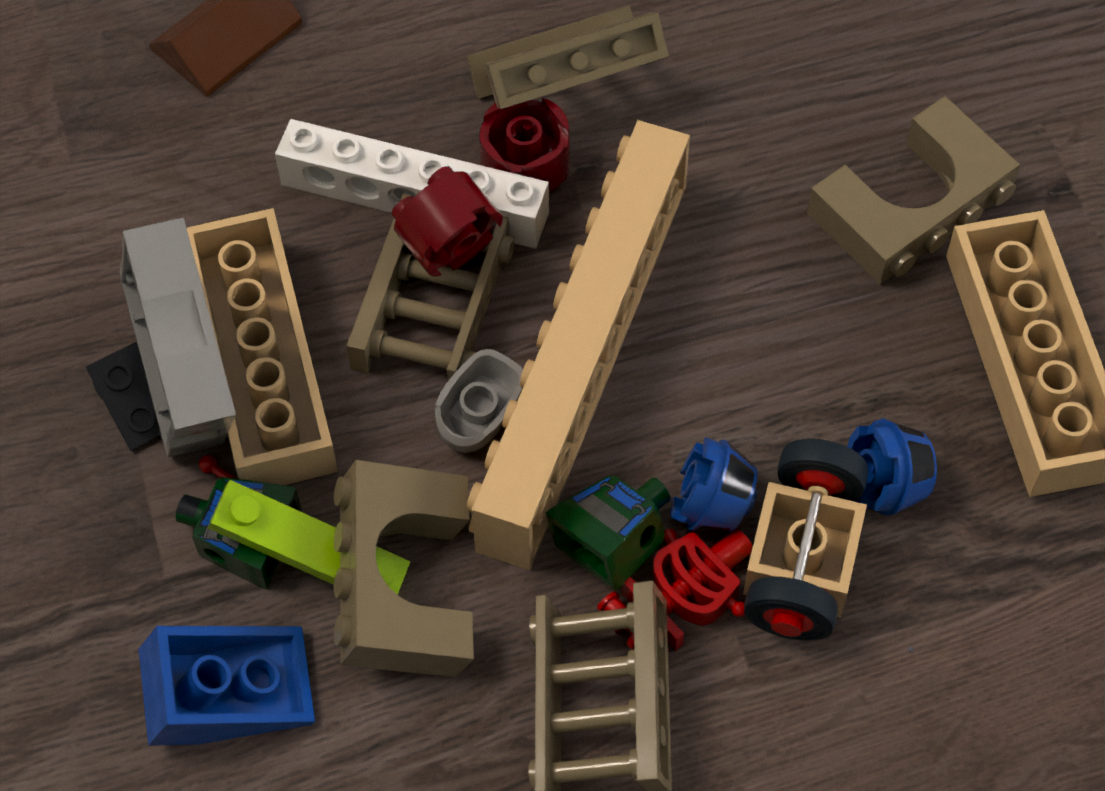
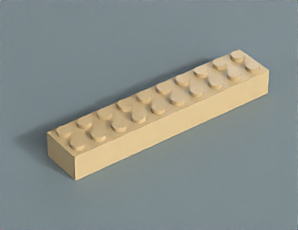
M637 120L631 137L623 136L616 157L619 165L616 172L608 171L602 186L601 197L604 200L600 209L593 207L589 214L585 233L588 234L584 246L577 244L572 254L569 267L572 275L569 282H561L556 291L553 309H556L552 322L545 320L539 331L537 348H540L537 357L535 361L528 359L523 368L520 378V387L523 389L518 401L511 399L505 410L502 427L506 429L500 442L494 440L489 447L485 459V469H488L484 481L483 483L475 482L469 494L467 511L472 512L469 532L474 533L476 553L531 570L549 526L545 512L558 504L685 191L690 135Z

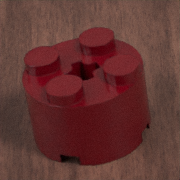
M542 97V102L529 100L503 109L497 108L495 102L488 108L479 132L481 166L549 182V193L567 179L570 165L569 122L565 113L558 105Z
M444 166L434 172L428 179V186L414 197L408 196L399 201L391 212V215L396 220L394 232L432 277L441 276L442 274L438 268L449 264L454 271L472 260L494 238L489 232L494 222L499 227L503 223L501 213L469 174L464 171L454 172L450 166Z

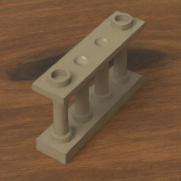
M630 6L618 8L466 55L477 98L493 94L496 106L499 109L669 57L659 14L657 12H650L633 18Z
M402 194L401 200L412 195ZM503 216L501 227L496 224L493 232L494 238L480 252L486 254L479 274L460 269L453 271L451 267L443 266L438 268L442 274L438 277L430 276L414 258L413 254L394 232L396 220L393 219L347 343L351 370L369 374L374 357L381 358L384 354L447 369L449 381L463 363L476 353L473 349L502 263L509 264L511 261L515 237L509 236L508 217ZM412 277L473 291L467 311L463 312L403 298L401 293L398 292L402 280L408 281ZM398 315L458 329L460 332L453 351L387 336V331L384 329L388 318L395 319Z
M653 581L633 583V602H629L627 608L561 616V613L546 595L536 596V615H531L529 621L531 639L534 645H536L535 759L530 760L528 769L532 789L534 791H561V783L632 776L646 791H672L667 600ZM628 628L634 633V650H629L628 656L561 664V637ZM628 676L631 677L632 681H635V698L630 699L627 705L561 712V684ZM631 725L633 730H636V748H632L629 754L561 762V733Z

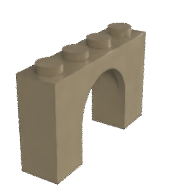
M946 96L912 118L906 143L943 180L948 194L942 200L922 208H904L890 204L873 192L846 165L811 188L807 214L879 285L893 275L896 277L904 275L911 269L918 257L927 251L934 253L939 250L953 233L954 226L976 222L985 209L994 203L997 206L1003 204L1016 189L1014 183L1020 164Z
M355 460L346 474L337 479L334 489V504L340 507V522L335 529L334 550L340 552V568L335 575L334 596L340 599V615L337 617L334 626V644L340 646V665L456 678L474 660L472 612L422 606L401 598L382 578L375 554L377 540L392 534H408L453 540L469 521V511H467V501L469 498L468 476Z

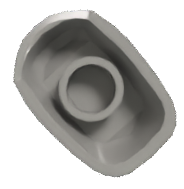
M492 349L480 350L473 354L445 384L436 401L435 421L440 439L450 448L464 454L476 452L487 445L502 429L504 413L510 400L518 401L523 389L520 387L522 367L509 357Z

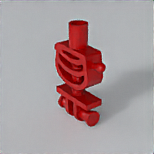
M667 528L664 530L665 537L663 541L668 545L660 549L655 555L652 576L653 582L667 600L668 644L675 651L683 646L684 633L668 617V614L672 613V611L681 619L701 626L715 622L727 608L736 617H743L745 615L744 603L735 600L739 593L740 579L731 569L751 554L753 545L748 537L739 529H734L711 548L693 532L677 539V534L673 529ZM681 558H684L686 565L689 569L688 572L683 566L680 560ZM667 566H670L671 575L675 581L672 585L668 583L663 574V570ZM631 576L622 585V595L629 602H633V583H636ZM614 591L601 600L597 610L607 611L627 607L619 600V594ZM690 598L696 604L687 601V599ZM629 628L613 630L616 634H621L627 630L631 636L627 640L626 645L631 650H634V633Z

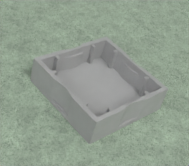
M184 217L125 230L122 233L120 280L167 458L221 445L226 439L236 412Z

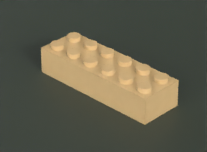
M274 208L187 227L236 412L228 436L239 479L287 485L337 473L338 468Z
M1045 211L954 226L946 257L1029 497L1105 483V370Z

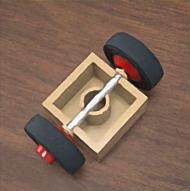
M800 439L787 444L780 455L777 475L782 485L772 482L768 483L743 591V595H746L744 613L752 624L768 633L793 640L814 641L828 637L835 627L837 617L841 618L867 507V504L854 501L860 498L865 490L868 478V465L860 454L842 444L822 439Z

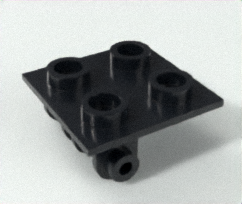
M137 341L85 367L93 381L92 384L99 398L104 401L130 451L161 436Z

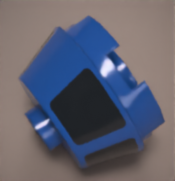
M883 418L873 421L869 426H858L851 434L847 447L860 454L868 465V478L865 490L855 502L867 504L866 509L870 508L884 516H888L926 499L932 493L937 476V461L933 445L925 433Z
M705 437L703 444L696 442L680 471V474L685 475L680 489L682 498L672 497L670 506L671 518L685 523L687 530L732 532L737 528L743 517L751 512L757 497L755 486L758 473L756 466L727 440L717 442Z

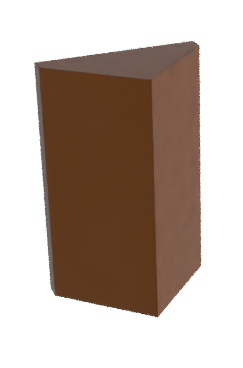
M206 0L152 41L149 47L158 57L208 97L302 24V17L290 0Z

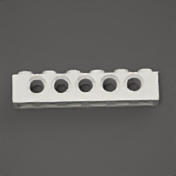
M290 119L275 152L281 185L387 212H392L394 206L401 200L402 194L415 196L428 186V179L438 169L450 166L454 172L464 171L469 174L501 215L508 217L509 236L515 237V244L535 249L549 214V182L294 119ZM494 222L489 230L492 235L497 224L496 222Z

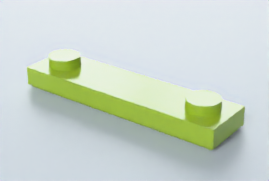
M232 480L227 482L209 522L208 529L334 585L336 572L340 568V552L334 550L336 527ZM376 546L375 554L379 572L386 584L398 595L410 561Z

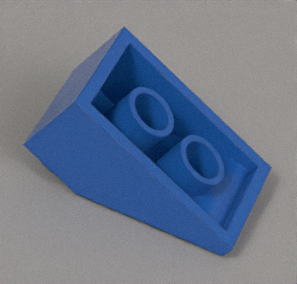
M156 626L138 649L148 746L198 745L309 726L315 722L302 626Z

